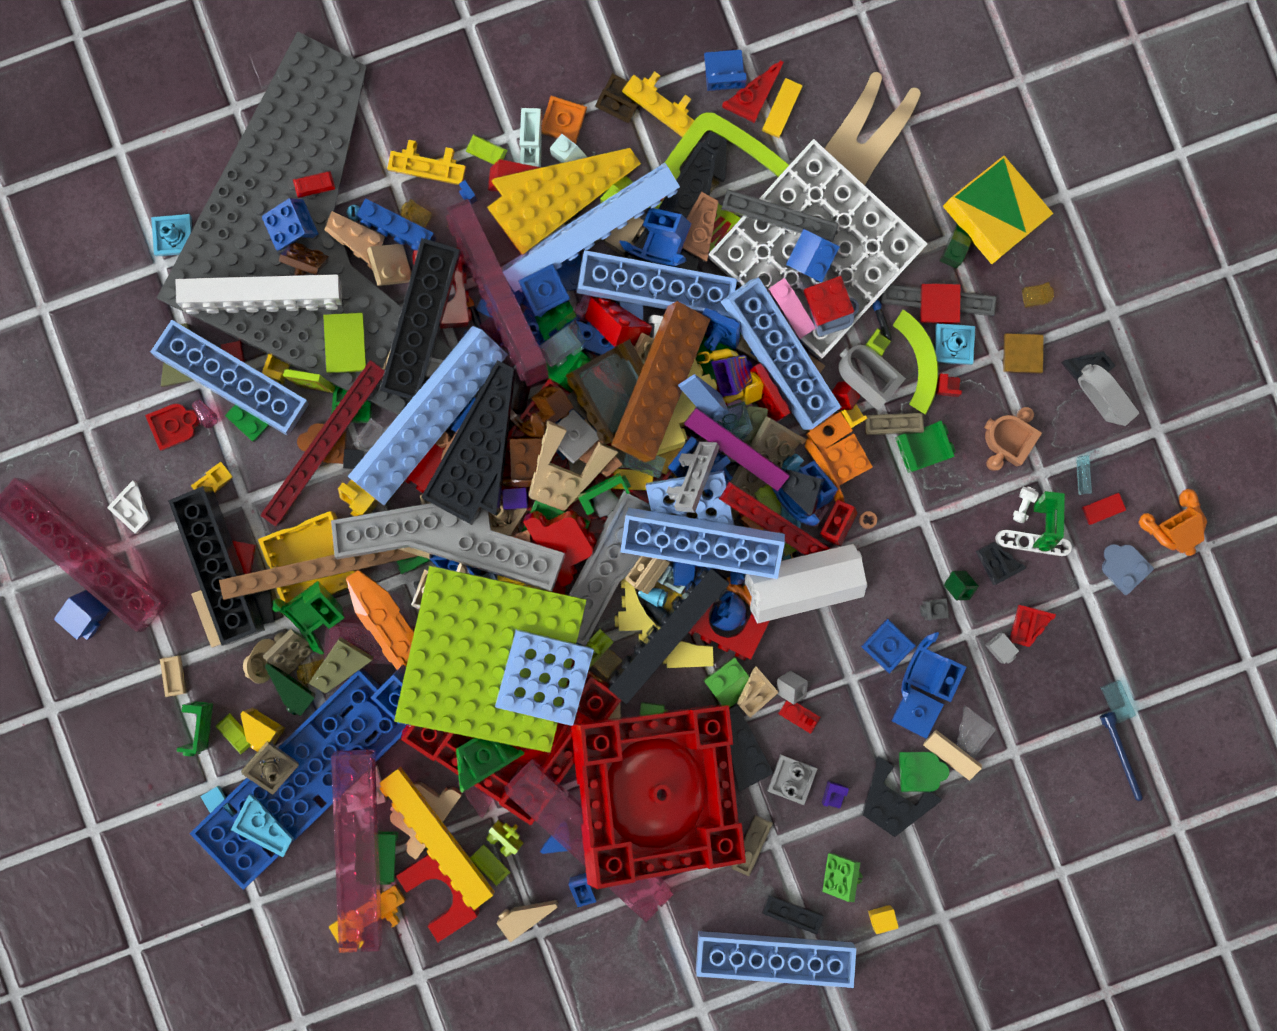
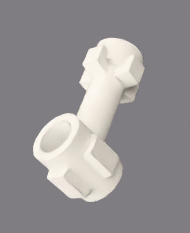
M1023 487L1021 489L1019 497L1023 498L1019 510L1014 511L1013 520L1024 523L1029 516L1026 515L1030 502L1035 503L1039 494L1035 491L1036 489L1031 487Z

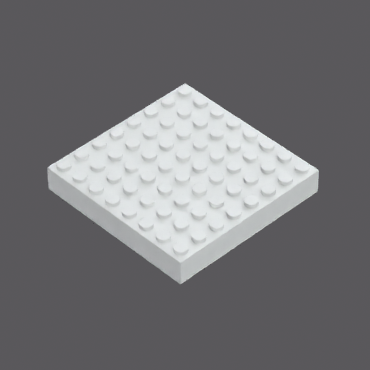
M814 139L759 198L839 224L833 244L840 246L822 282L841 276L848 296L858 302L859 310L854 315L853 324L847 329L822 337H818L817 331L814 329L801 339L798 338L802 342L801 344L819 360L833 348L927 245L918 234ZM743 216L708 254V258L727 276L737 279L736 284L739 287L759 277L768 290L785 278L813 322L804 289L822 282L786 265L801 234Z

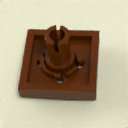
M292 243L280 254L279 262L295 267L294 276H304L307 272L317 275L328 263L329 256L324 255L320 250L308 249L301 243Z

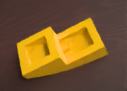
M219 462L207 471L205 476L192 484L191 487L194 490L202 486L213 487L214 493H216L233 476L223 463Z

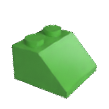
M732 657L705 677L703 681L722 705H729L730 708L737 703L749 676L736 658Z

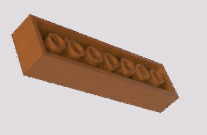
M679 301L667 307L611 444L612 446L643 462L655 460L682 392L678 384L685 381L688 377L710 322L709 318Z

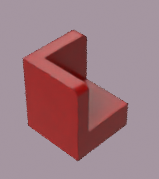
M939 374L935 395L953 397L962 395V391L959 390L960 378L948 377V374Z
M846 381L838 382L832 390L834 397L841 406L838 410H852L860 398V394Z

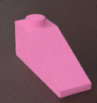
M785 278L767 290L799 339L816 329Z

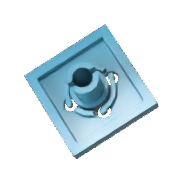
M185 214L151 217L154 255L156 257L179 255L193 230L192 216Z
M936 324L934 348L938 363L972 365L975 326Z

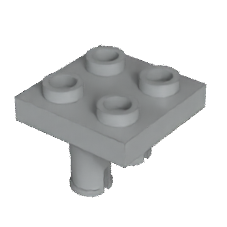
M780 754L767 791L804 805L817 768Z

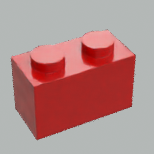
M837 499L820 533L823 539L841 547L858 514L856 508Z

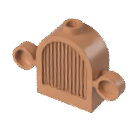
M1024 407L1017 412V417L1007 415L996 420L990 418L984 426L987 429L985 434L986 443L996 453V455L987 459L986 465L988 469L992 471L1001 469L1003 458L1016 467L1023 464L1042 434L1027 424L1034 417L1032 409Z

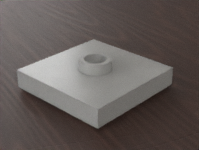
M574 410L557 424L565 427L567 430L557 449L573 464L599 441L597 432Z

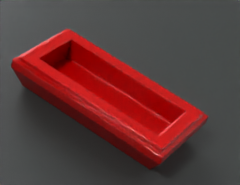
M331 171L293 179L298 198L335 190Z

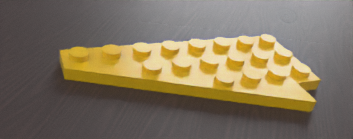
M631 148L494 178L491 181L502 196L487 208L521 255H523L641 163Z

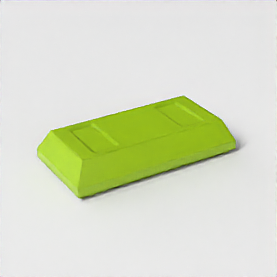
M474 134L466 149L467 153L493 165L498 159L504 160L508 151Z
M230 713L215 726L240 755L251 746L246 741L244 728Z
M484 844L470 857L496 886L510 873Z

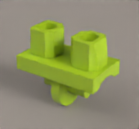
M601 629L586 644V647L594 649L589 667L614 643Z
M499 820L491 827L490 833L486 838L491 844H495L499 840L503 844L500 851L505 857L512 853L515 855L523 845V842L519 839L520 835L515 831L519 826L515 824L511 828L507 823L504 825Z

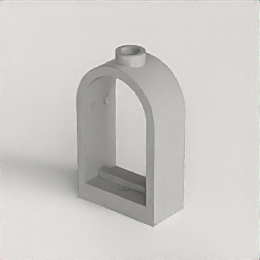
M856 345L851 349L846 347L839 355L842 357L839 362V372L842 378L877 410L888 401L906 379L868 346ZM851 358L863 361L887 383L886 386L879 391L853 367Z
M1089 364L1081 370L1083 375L1078 378V383L1105 421L1126 426L1139 414V411L1117 381L1105 369L1098 365L1092 366Z

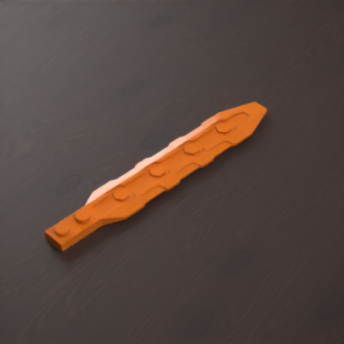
M357 570L346 577L355 613L365 628L370 630L383 649V654L389 662H392L396 670L402 665L407 666L414 631L400 613V608L389 592L363 572Z

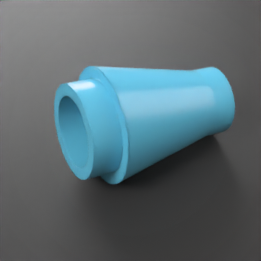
M652 588L649 594H646L639 590L638 597L643 598L656 607H664L668 592H665L664 589Z

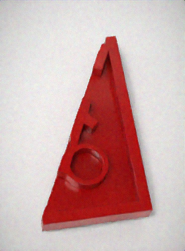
M780 60V62L772 65L769 70L748 83L744 89L739 90L736 95L723 102L722 108L755 123L784 62Z

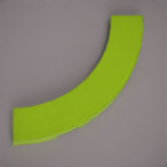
M902 310L893 326L910 342L918 363L917 387L909 405L926 415L934 400L939 378L937 355L931 338L922 325L911 314Z

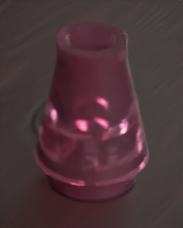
M197 400L192 404L201 426L211 428L217 424V414L204 404L202 400Z

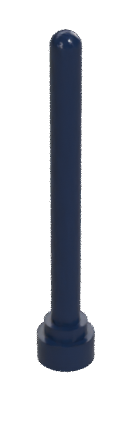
M1115 712L1105 713L1100 716L1101 723L1110 732L1135 799L1141 801L1143 799L1142 793L1115 726L1117 724Z

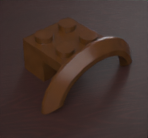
M545 386L531 397L540 411L532 414L531 418L524 423L511 409L510 421L526 435L542 438L546 433L547 421L555 423L557 420L567 417L570 414L569 411L574 407L561 388Z
M513 436L510 438L511 478L503 476V486L531 487L533 475L538 464V455H540L543 437Z

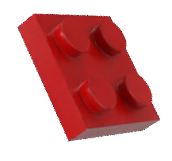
M841 276L804 289L817 326L854 313Z

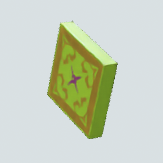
M289 369L284 370L283 376L300 388L334 393L335 386L320 374Z

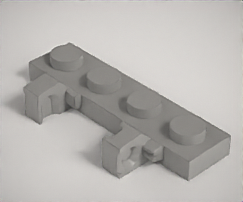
M699 442L693 454L681 453L679 458L683 467L689 466L687 475L681 487L671 488L668 486L666 491L670 499L676 500L674 507L677 511L695 513L719 450V445L716 442Z

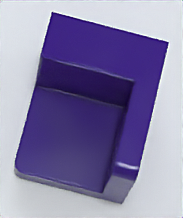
M526 488L504 489L502 491L504 510L529 509Z
M828 781L821 803L827 807L829 805L841 808L843 798L847 796L849 788Z

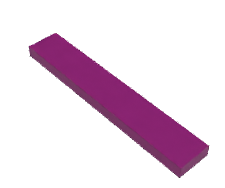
M697 407L685 420L684 424L708 442H716L719 445V450L776 491L789 478L787 472Z

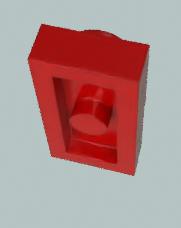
M785 700L778 712L779 715L810 734L821 718L800 704H792Z

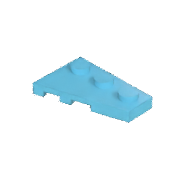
M249 794L231 828L232 831L281 857L286 855L294 839L252 794Z

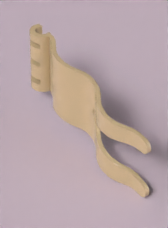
M878 72L871 74L860 98L824 148L864 186L879 161L909 120L921 94L918 88H911L901 104L866 143H858L856 140L870 113L882 80V75Z

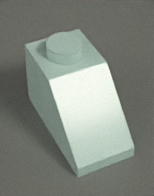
M563 134L550 147L551 155L561 163L587 158L581 149Z

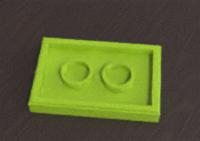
M363 313L323 315L326 372H362L366 366Z

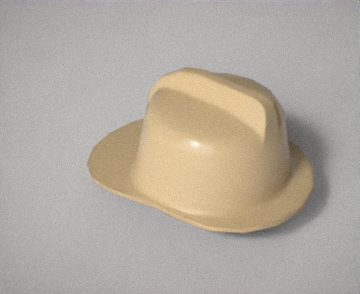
M263 639L255 645L251 654L243 662L245 677L258 684L269 680L270 676L265 669L267 661L263 655L275 644V641Z

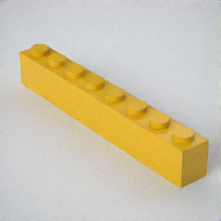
M399 767L379 783L381 792L385 797L389 796L393 802L391 803L392 807L396 812H401L404 816V823L408 828H413L416 832V839L420 844H425L428 848V855L431 859L437 860L440 864V871L445 876L448 875L452 880L450 882L452 887L457 892L460 891L464 896L462 898L464 903L475 910L491 898L495 892L402 767Z

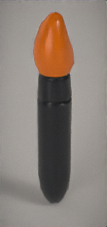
M469 296V302L466 303L467 307L471 310L474 325L476 328L480 327L485 332L478 312L474 307V301Z

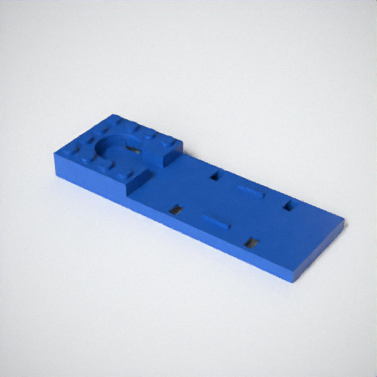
M364 668L355 672L278 747L298 761L299 766L273 795L246 778L189 833L243 890L279 857L276 853L271 857L262 846L231 830L249 794H252L294 838L293 843L401 739L402 731L407 724L394 722V719L371 698L381 686ZM353 706L354 708L343 718L346 710ZM376 730L378 732L377 735L369 742H366L365 740ZM317 794L327 803L323 808L313 799ZM228 802L238 811L234 816L224 808Z

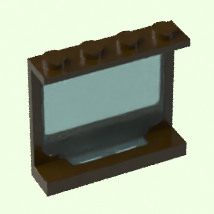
M630 339L566 375L569 386L574 389L578 396L579 404L584 407L589 422L594 425L599 440L604 444L613 442L644 366Z

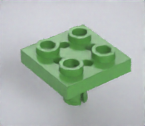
M828 853L822 892L847 902H855L857 884L862 882L858 878H863L861 872H859L860 862L835 853Z

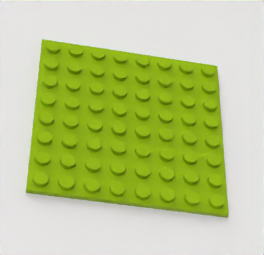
M429 565L394 722L551 753L558 722L496 708L495 704L516 629L576 644L586 599ZM528 649L525 652V657L528 659L536 656L534 649ZM547 654L544 657V661L551 664L555 661L556 657L553 654ZM566 659L563 663L564 667L571 668L573 659ZM523 668L520 670L519 675L527 678L530 676L531 671L528 668ZM542 673L539 676V680L546 683L550 680V675ZM561 678L558 681V685L566 687L568 678ZM518 687L514 691L517 697H522L526 693L523 687ZM537 692L534 695V700L537 702H541L545 698L543 692ZM562 697L554 698L553 704L555 706L562 705Z

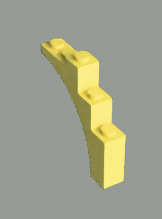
M694 359L687 379L695 374L717 390L715 380H711L710 374L702 376V367ZM683 391L657 455L681 448L685 444L687 436L685 430L681 429V427L686 426L684 422L696 406Z
M624 578L621 580V588H625V596H622V607H626V611H618V615H615V627H619V631L642 630V634H639V640L644 641L647 636L646 632L652 625L656 626V624L650 619L640 604L635 588ZM680 641L663 661V664H667V668L714 666L713 646L695 645Z

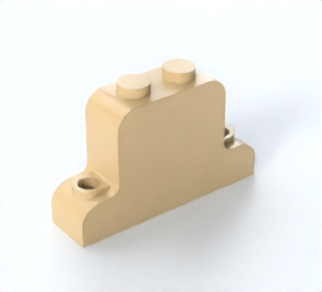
M422 782L414 783L442 822L463 794L456 787H446L440 795ZM391 807L390 820L392 824L410 836L406 843L407 853L414 859H417L426 846L424 843L420 844L416 839V832L413 828H408L404 823V816L401 812L398 813Z

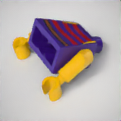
M730 349L715 350L710 354L708 352L698 353L697 355L703 354L705 356V360L699 362L700 364L708 363L710 359L714 360L712 361V366L724 402L729 404L742 398L747 385L752 382L750 374L752 364L746 359V356H738L737 352Z

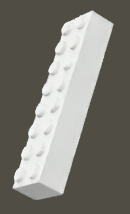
M338 275L176 279V303L187 314H198L199 311L215 314L219 313V310H227L228 313H237L239 310L258 312L259 309L276 312L284 308L287 311H298V308L314 311L318 310V307L336 310L338 307H342V284Z

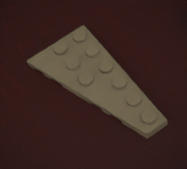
M765 417L750 446L782 468V463L788 456L792 457L795 453V448L799 444L803 445L806 439L771 418ZM739 465L730 483L753 498L756 497L755 493L760 487L764 488L767 484L742 465ZM731 508L734 521L740 513ZM716 509L714 510L712 516L717 514Z

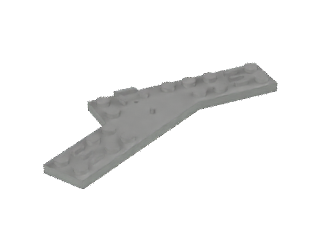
M704 490L702 492L704 497L710 498L713 496V494L707 496ZM623 491L614 510L610 512L603 526L604 529L594 546L592 555L587 559L569 593V596L586 599L577 643L586 646L618 583L628 575L640 558L639 555L620 552L625 517L628 507L651 511L650 504L631 494H627L625 491ZM668 497L664 501L668 504H671L675 500L670 499V497ZM708 508V509L706 510V513L709 515V514H711L715 509H714V508ZM687 512L688 518L695 519L698 516L696 512Z
M432 503L331 520L334 555L337 560L411 547L552 592L565 558V553L491 531L489 512L483 508L480 510L473 525Z

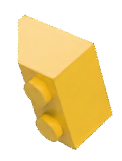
M255 708L244 710L241 713L246 741L257 752L267 741L275 745L285 727Z

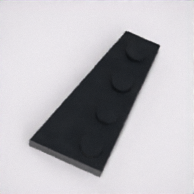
M737 704L729 708L733 745H730L738 788L739 791H742L774 773Z

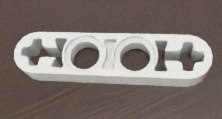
M1002 530L995 537L996 543L1001 547L1055 556H1066L1072 549L1071 543L1066 539H1062L1057 544L1061 545L1063 542V546L1066 547V550H1062V553L1058 548H1053L1052 552L1051 550L1040 551L1039 548L1032 547L1041 535ZM1006 533L1008 538H1015L1014 542L1006 541L1004 544L1001 536H1004ZM1022 536L1027 537L1029 540V544L1026 547H1022L1019 543V539Z

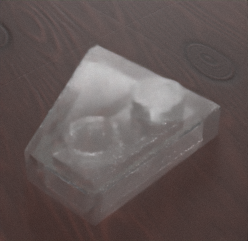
M964 706L962 723H960L959 728L960 734L956 745L972 758H975L996 729L967 706Z

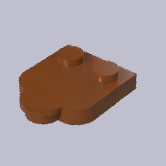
M313 424L308 428L307 432L299 435L297 439L299 449L306 451L324 424ZM347 429L323 463L343 464Z

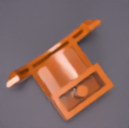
M855 434L821 452L810 438H807L805 441L806 450L838 488L833 498L836 502L838 499L845 502L839 486L873 467Z

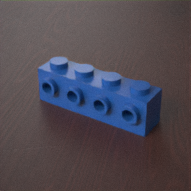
M366 198L357 213V217L362 225L368 228L371 226L376 228L377 232L387 237L390 235L394 237V241L401 245L407 244L411 246L413 251L418 250L421 238L434 242L436 240L433 232Z
M577 317L566 323L556 335V338L560 341L597 356L614 348L590 322L586 324L581 323Z

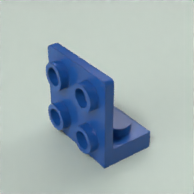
M742 50L706 52L704 54L707 91L745 88L747 79L743 69Z
M289 198L262 216L277 251H281L301 237L314 238L319 234L304 199Z

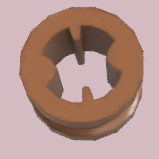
M867 511L860 516L859 523L863 528L870 529L876 525L877 517L873 512ZM865 515H867V517L871 516L873 518V520L871 521L873 522L872 525H870L869 523L864 524L863 520H865Z

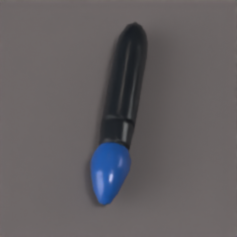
M877 299L872 304L873 310L876 313L884 337L891 341V332L881 309V303Z

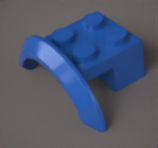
M649 207L643 226L650 232L643 250L626 241L620 240L619 243L625 251L642 259L667 266H678L686 262V258L680 255L692 223L682 214Z
M815 461L799 469V473L824 479L816 510L833 500L838 488ZM772 488L779 502L796 520L810 526L817 525L820 522L815 514L807 516L808 513L782 488L778 491Z
M938 632L926 636L921 641L909 662L901 688L904 702L907 704L911 697V685L951 702L965 672L966 666L927 649L936 641L939 635Z

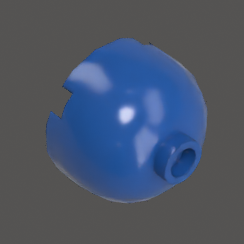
M728 591L719 599L722 601L719 608L716 605L713 608L710 619L711 623H713L712 625L724 631H731L742 626L747 619L746 604L743 599L735 593Z

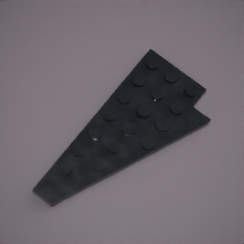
M700 142L676 179L680 186L677 189L678 192L669 198L666 196L658 209L682 214L687 219L701 192L710 196L717 152L703 142ZM645 228L634 245L642 250L650 232L647 228ZM682 249L680 255L686 258V262L671 267L697 271L699 258ZM631 253L627 256L628 259L654 263Z
M498 360L421 498L470 525H473L482 508L496 516L499 514L516 370Z

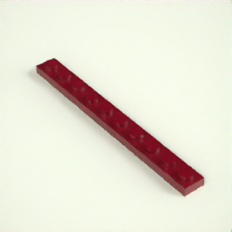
M372 360L368 362L260 515L275 527L278 526L384 376L385 369Z

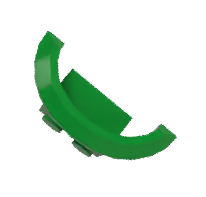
M319 581L288 603L278 598L273 601V610L284 614L303 634L311 649L319 654H324V651L313 631L322 624L330 629L345 618L342 606Z

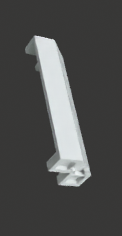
M854 544L781 561L778 579L750 574L745 575V584L752 596L750 610L757 624L864 597L867 588L862 555L860 551H857Z

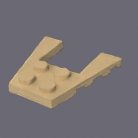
M547 421V429L545 435H543L540 455H538V464L533 475L529 497L565 511L618 451L611 446L599 442L581 475L554 465L550 461L567 430L565 427Z

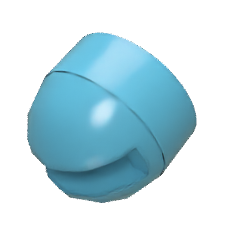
M351 205L348 207L347 216L350 220H360L357 217L360 209L359 206ZM353 208H355V217H352Z

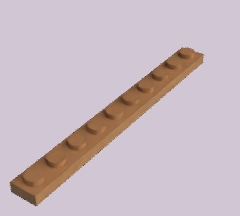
M399 549L338 560L335 558V555L222 579L219 580L223 600L413 558L418 555Z

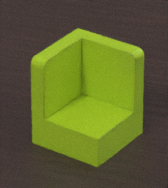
M877 328L865 346L870 347L882 356L891 341L879 333L881 330Z

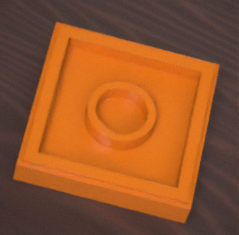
M551 96L541 125V134L557 139L563 134L576 144L587 107Z

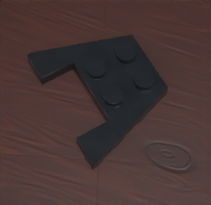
M878 756L862 815L896 837L940 803L942 799L932 792H923L914 805L893 791L883 782L894 766Z

